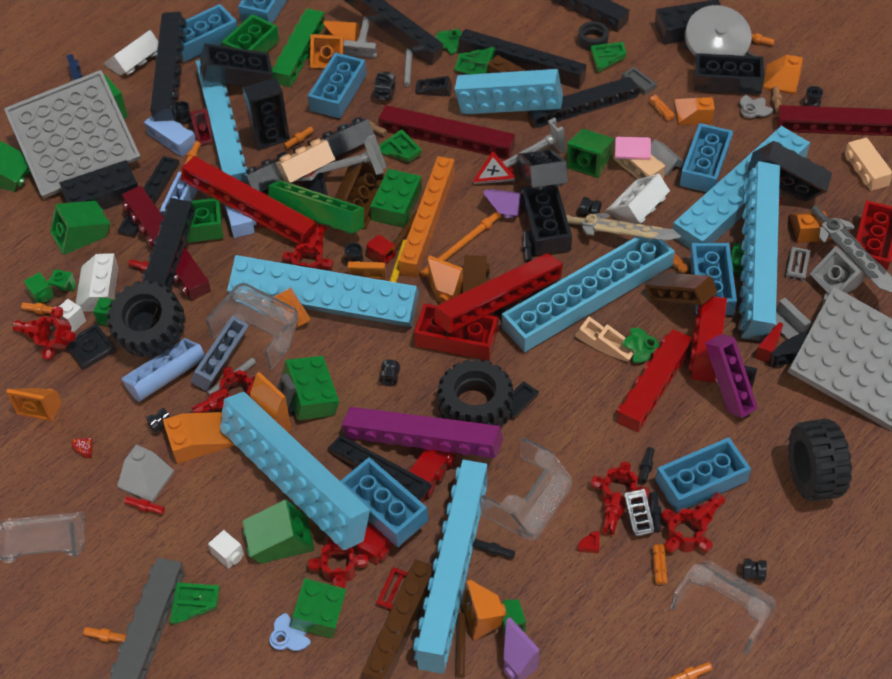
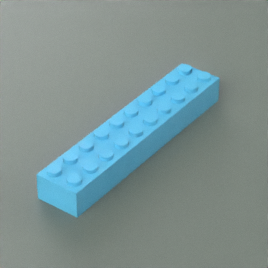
M781 126L754 150L756 151L775 141L806 158L810 142ZM752 153L673 222L672 229L681 235L680 238L675 240L691 249L692 243H714L743 217V212L746 208V204L743 203L746 194L744 183L746 178L750 177V172L747 170Z
M758 161L755 168L751 169L750 177L746 178L744 183L746 194L743 203L746 204V208L743 212L745 224L743 225L742 234L745 236L742 242L744 255L741 259L743 271L740 277L743 286L740 290L742 303L739 308L741 320L738 329L741 331V338L762 342L776 325L780 165Z
M637 236L502 313V328L526 352L656 276L659 272H663L673 266L675 251L663 240Z
M235 255L227 289L235 297L277 304L273 297L291 287L304 309L411 328L420 293L417 286L238 255Z
M245 392L224 398L220 424L221 432L343 550L363 542L370 509Z
M463 460L461 467H457L455 479L457 483L452 487L451 497L453 499L452 503H448L447 507L448 521L443 523L442 534L444 536L443 540L440 539L438 544L439 558L434 560V578H430L428 591H430L429 597L425 598L423 607L425 615L420 618L418 628L420 630V637L415 638L413 649L415 651L414 660L418 661V669L445 674L457 614L473 551V543L476 538L487 489V464Z

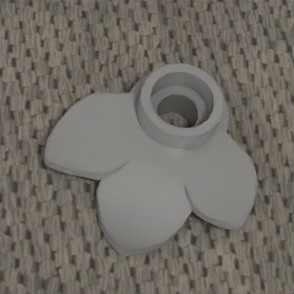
M745 95L740 100L742 106L741 114L746 118L765 117L773 111L772 108L765 107V98L752 100L749 96Z

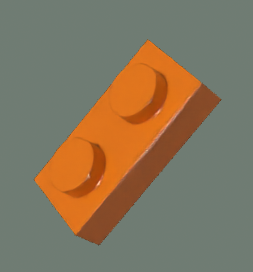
M348 262V274L386 280L385 263Z
M291 287L273 297L293 329L310 320L309 315Z

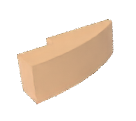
M591 317L586 319L575 334V337L589 346L617 359L628 362L634 354V351L621 345L625 339L623 335L608 324L603 327Z

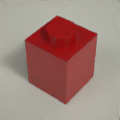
M379 234L369 240L366 245L367 256L375 262L385 263V266L396 256L395 244Z

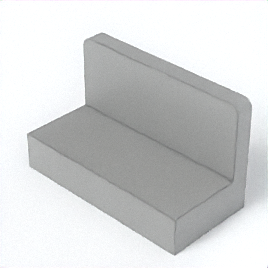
M654 139L651 143V155L666 166L664 176H668L674 166L683 167L685 161L663 142Z
M786 298L779 301L776 310V325L779 322L783 323L781 335L788 340L795 335L808 331L811 321Z

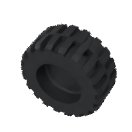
M144 280V283L134 282L133 286L129 287L127 285L124 287L123 292H118L115 295V301H111L109 305L111 310L107 311V317L109 318L107 320L108 328L118 344L131 355L134 353L137 357H144V354L147 357H154L155 353L161 355L165 353V349L168 348L170 350L174 346L173 343L175 341L178 342L181 338L179 333L184 332L185 326L183 323L186 322L184 309L175 294L166 285L163 286L157 281L152 283L151 280ZM147 307H159L162 309L161 318L154 327L146 331L131 330L132 320L139 311Z
M475 359V361L464 360L462 364L458 362L453 365V369H447L445 376L443 375L439 381L437 392L438 409L441 418L503 427V423H507L510 418V410H513L512 380L506 371H501L502 368L497 364L492 365L490 361L485 360V362H482L481 359ZM470 390H481L487 392L493 398L481 405H470L462 402L459 396Z
M827 418L798 422L791 429V434L788 438L789 467L797 490L802 497L809 501L842 497L850 488V481L852 480L851 453H849V445L845 440L844 432L841 431V427L836 422Z

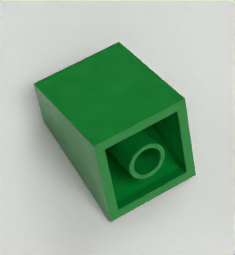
M586 129L580 130L567 144V168L599 178L613 153L615 138Z
M0 141V188L15 192L18 186H23L26 180L25 176L30 175L31 171L23 152Z
M97 201L55 204L50 233L62 255L107 237L110 221L106 218L103 209L100 208Z
M286 499L243 520V534L248 544L247 553L251 559L261 564L315 550L307 515Z

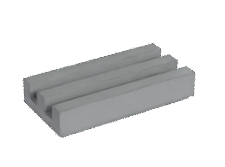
M792 247L786 278L793 277V280L800 278V281L804 282L811 250ZM798 252L795 272H792L794 254ZM803 253L806 254L802 273H798Z

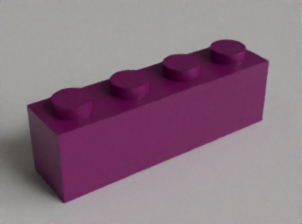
M720 334L706 342L705 345L728 413L743 418L758 409L735 338Z

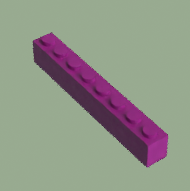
M357 407L349 408L341 424L346 437L350 439L419 447L426 450L455 452L484 458H496L503 441L500 426Z

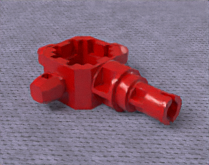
M317 223L313 234L306 239V243L297 245L294 253L284 252L282 261L296 266L331 270L334 265L333 260L324 258L322 250V238L326 231V226L321 224L319 228L320 224ZM306 257H309V259L315 260L316 258V262L314 261L313 263H310V265H307V263L301 262L300 264V260L302 261V259H306Z
M53 306L50 313L51 318L41 316L38 320L29 322L16 320L13 324L17 325V327L12 326L14 332L25 333L34 340L35 344L44 346L42 358L52 360L54 356V348L63 350L68 346V342L74 341L76 334L71 331L70 322L61 320L63 308ZM55 324V327H57V330L54 331L55 340L52 339L50 342V339H48V335H51L50 326L53 327Z
M231 367L224 368V378L219 383L220 390L210 393L211 395L206 397L205 401L191 406L193 413L221 410L224 398L231 396L228 393L230 391L229 387L232 386L234 388L238 386L237 383L239 382L241 384L245 383L248 387L246 394L250 396L256 375L249 378L246 371L238 370L235 372Z
M623 461L620 463L619 468L613 467L607 470L605 479L601 476H592L590 486L597 490L603 489L602 500L605 502L603 508L605 511V521L602 532L606 535L608 530H610V536L615 534L617 522L626 509L624 496L620 492L611 493V489H609L611 482L615 483V480H617L620 484L625 485V483H628L630 491L645 489L646 497L648 498L649 489L643 486L637 487L638 477L634 472L630 471L631 465L629 462Z
M716 492L706 503L697 505L693 510L682 509L677 515L671 509H665L661 514L662 520L668 524V540L665 543V550L669 553H674L678 549L683 552H692L698 546V549L708 553L713 548V543L705 537L707 525L713 520L715 511L726 502L723 495L718 498L720 493ZM691 523V527L699 531L695 534L694 538L691 537L689 539L686 537L684 539L683 534L679 531L675 532V530L679 527V524Z
M329 536L327 537V544L321 549V559L316 557L308 560L310 571L319 572L322 570L326 581L333 583V586L344 589L346 588V581H351L356 576V566L362 568L369 565L367 554L355 556L353 546L343 550ZM345 554L346 558L349 557V566H345V570L334 568L335 571H331V568H328L329 559H332L333 555L336 558L343 557L342 555Z

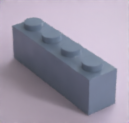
M232 315L194 371L191 383L205 391L209 390L245 336L249 326L247 323Z

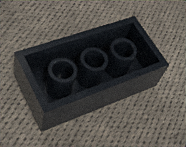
M708 0L656 9L654 24L663 44L685 42V30L691 16L706 6H721L719 0Z
M204 43L200 56L203 81L245 87L272 79L273 71L269 53Z
M696 53L694 91L762 94L764 57Z
M273 78L243 87L251 136L257 150L259 151L289 141L290 135L283 91L277 79Z
M772 141L752 153L747 171L751 172V169L755 168L758 161L780 165L779 188L802 201L807 202L828 191L832 173L824 167L811 162L810 159L804 158L795 151L782 146L781 143Z
M552 149L517 154L519 175L532 188L537 190L544 189L548 185L560 187L563 186V183H568L566 161Z
M127 160L59 182L66 203L97 201L103 210L122 204L124 202L122 194L138 187Z
M552 185L538 190L531 186L522 187L521 203L535 255L570 251L572 247V233L559 188L552 187Z

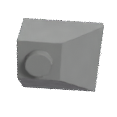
M836 246L810 272V275L828 293L835 287L847 294L856 289L867 278L864 271Z
M135 445L124 460L117 487L133 496L150 500L153 503L174 474V470L154 452Z

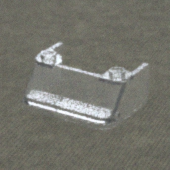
M240 283L230 291L206 318L210 337L214 339L226 326L232 315L275 336L264 350L268 368L272 370L290 348L299 320L298 311L294 307L249 284Z
M523 437L521 439V458L537 465L544 471L525 499L517 495H510L500 504L482 495L481 515L528 540H534L541 535L570 491L572 477L552 451Z
M85 512L23 517L0 521V560H3V563H11L17 561L16 558L21 555L56 551L67 553V556L80 555L84 550Z
M705 560L693 565L675 590L671 609H676L693 583L699 586L708 585L747 608L750 617L758 621V624L749 636L744 653L748 655L773 616L777 607L776 600L771 595L712 561Z

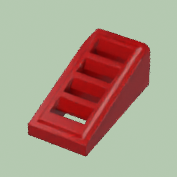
M779 322L761 342L756 351V359L769 363L771 354L776 349L780 339L783 323Z

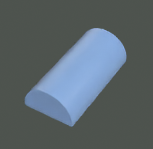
M184 338L174 344L170 350L166 349L165 353L155 356L122 377L121 380L129 393L140 402L199 364L205 357L200 344Z

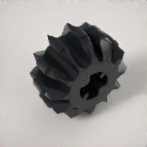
M384 71L377 74L374 83V95L377 99L386 101L393 98L396 89V77L393 73Z

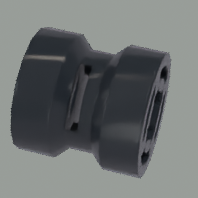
M818 86L808 87L803 102L804 106L820 107L824 93L822 88Z
M185 101L177 102L178 113H175V120L181 125H186L192 121L190 106Z
M583 197L579 214L590 215L600 213L602 201H592L588 197Z
M353 242L345 246L344 253L347 266L348 262H364L363 250L360 244Z
M384 360L381 364L382 372L379 374V382L390 387L397 385V374L400 372V364L395 360Z
M165 408L158 410L157 414L147 416L146 420L153 433L157 434L165 427L163 419L170 416Z
M744 558L742 580H750L752 578L759 582H765L767 561H752L749 558Z

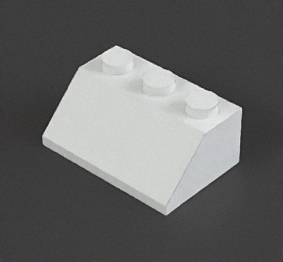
M149 30L103 64L120 76L124 73L128 75L135 70V65L141 66L147 61L146 57L150 55L152 58L157 54L158 40Z
M660 174L636 179L605 211L620 221L640 224L645 220L647 214L656 209L655 206L665 200V196L670 190Z
M114 253L95 254L81 267L76 304L82 308L83 312L94 311L99 297L114 299L119 269Z

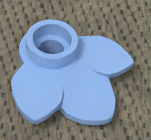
M287 613L282 614L275 620L274 631L270 636V644L276 650L288 648L292 651H300L305 649L311 643L305 636L307 632L291 628L292 621ZM280 638L285 639L283 642H277Z

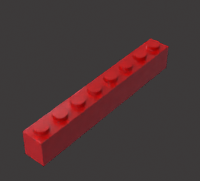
M193 156L182 167L181 181L298 245L305 244L306 239L313 234L315 221L198 157Z
M546 253L435 306L434 322L448 333H451L561 279L563 263Z
M425 449L409 470V472L431 483V489L423 496L420 502L424 504L426 498L432 496L435 486L438 482H442L447 469L455 464L459 453ZM370 523L366 528L364 541L355 545L356 554H367L369 562L378 566L381 560L384 561L388 557L393 543Z

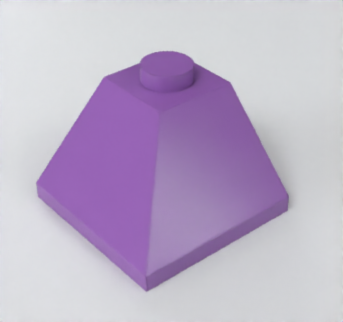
M484 190V195L499 214H504L505 218H514L515 215H519L521 192Z
M509 617L506 620L503 671L509 679H526L539 668L540 649Z

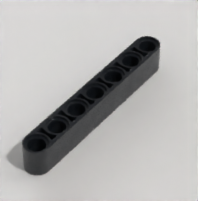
M626 77L563 96L561 109L528 111V116L536 127H543L549 125L548 121L553 118L556 119V122H560L632 100L640 94V89L631 77Z

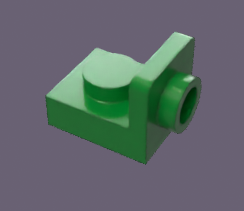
M55 269L48 280L50 286H55L62 291L74 292L77 287L72 272Z

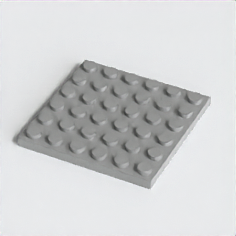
M102 70L4 108L43 199L62 191L59 182L127 160L129 164L141 159Z
M833 287L794 358L788 373L892 431V319Z

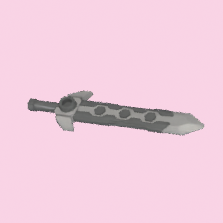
M817 205L813 206L810 211L823 223L820 228L819 238L824 243L828 237L831 238L879 289L892 292V276L847 231L855 227L850 222L842 219L833 218L830 220Z

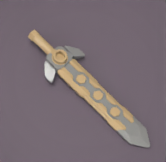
M607 213L590 214L586 218L566 215L569 224L583 225V231L587 235H594L596 231L663 241L681 237L674 229L606 219L610 216Z

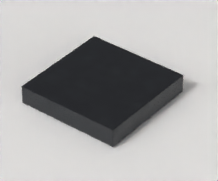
M98 324L77 334L75 340L68 342L66 347L82 370L116 352L115 346Z

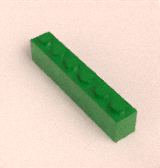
M306 8L304 14L301 15L298 25H295L293 34L289 36L288 42L283 47L281 55L278 56L275 66L272 67V79L276 78L279 85L292 88L310 55L311 35H320L325 27V12Z
M282 180L269 185V197L311 220L317 221L319 224H326L334 229L344 230L349 234L356 233V231L364 228V207Z

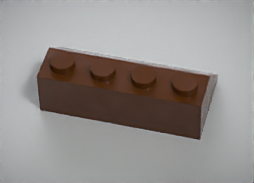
M361 162L348 166L335 195L336 199L364 207L363 230L369 224L371 219L370 205L385 176L383 173L376 175L370 162Z

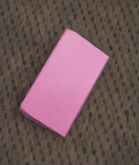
M615 138V159L651 158V138Z

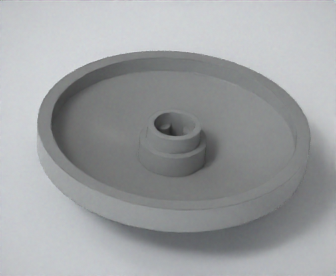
M712 5L699 9L691 16L686 26L685 40L689 50L695 57L696 53L745 56L751 44V30L745 18L737 11L725 6Z

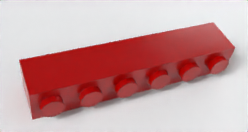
M674 329L668 335H664L661 347L655 349L652 361L646 363L643 375H639L635 381L634 389L628 391L625 398L626 401L618 406L616 414H618L617 423L639 433L691 351L692 337Z

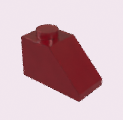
M207 108L191 111L190 115L197 141L201 145L215 142Z

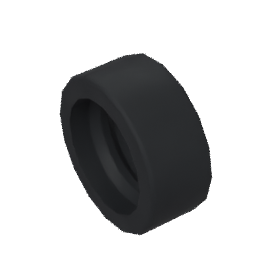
M592 21L580 26L578 43L583 49L591 51V46L608 44L609 30L604 24ZM598 34L602 37L598 39H591L586 37L585 35Z

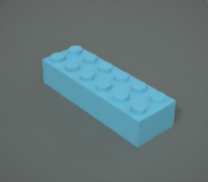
M558 69L458 75L454 89L462 114L561 109L563 99Z

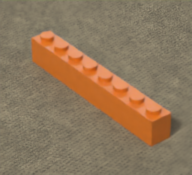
M437 156L399 259V272L402 276L418 278L455 175V159Z

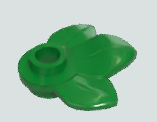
M459 29L443 30L438 32L435 38L444 44L443 49L447 48L449 54L453 55L459 50L458 39L462 32Z
M630 328L631 336L626 337L621 345L634 351L633 363L648 361L655 349L659 348L658 340L653 336L647 335L640 328Z

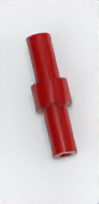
M130 259L128 263L129 266L141 269L142 272L147 269L149 264L147 261L140 262Z
M126 496L124 500L125 504L137 507L138 510L143 512L151 511L161 515L165 512V507L153 504L150 500L144 498L140 500Z

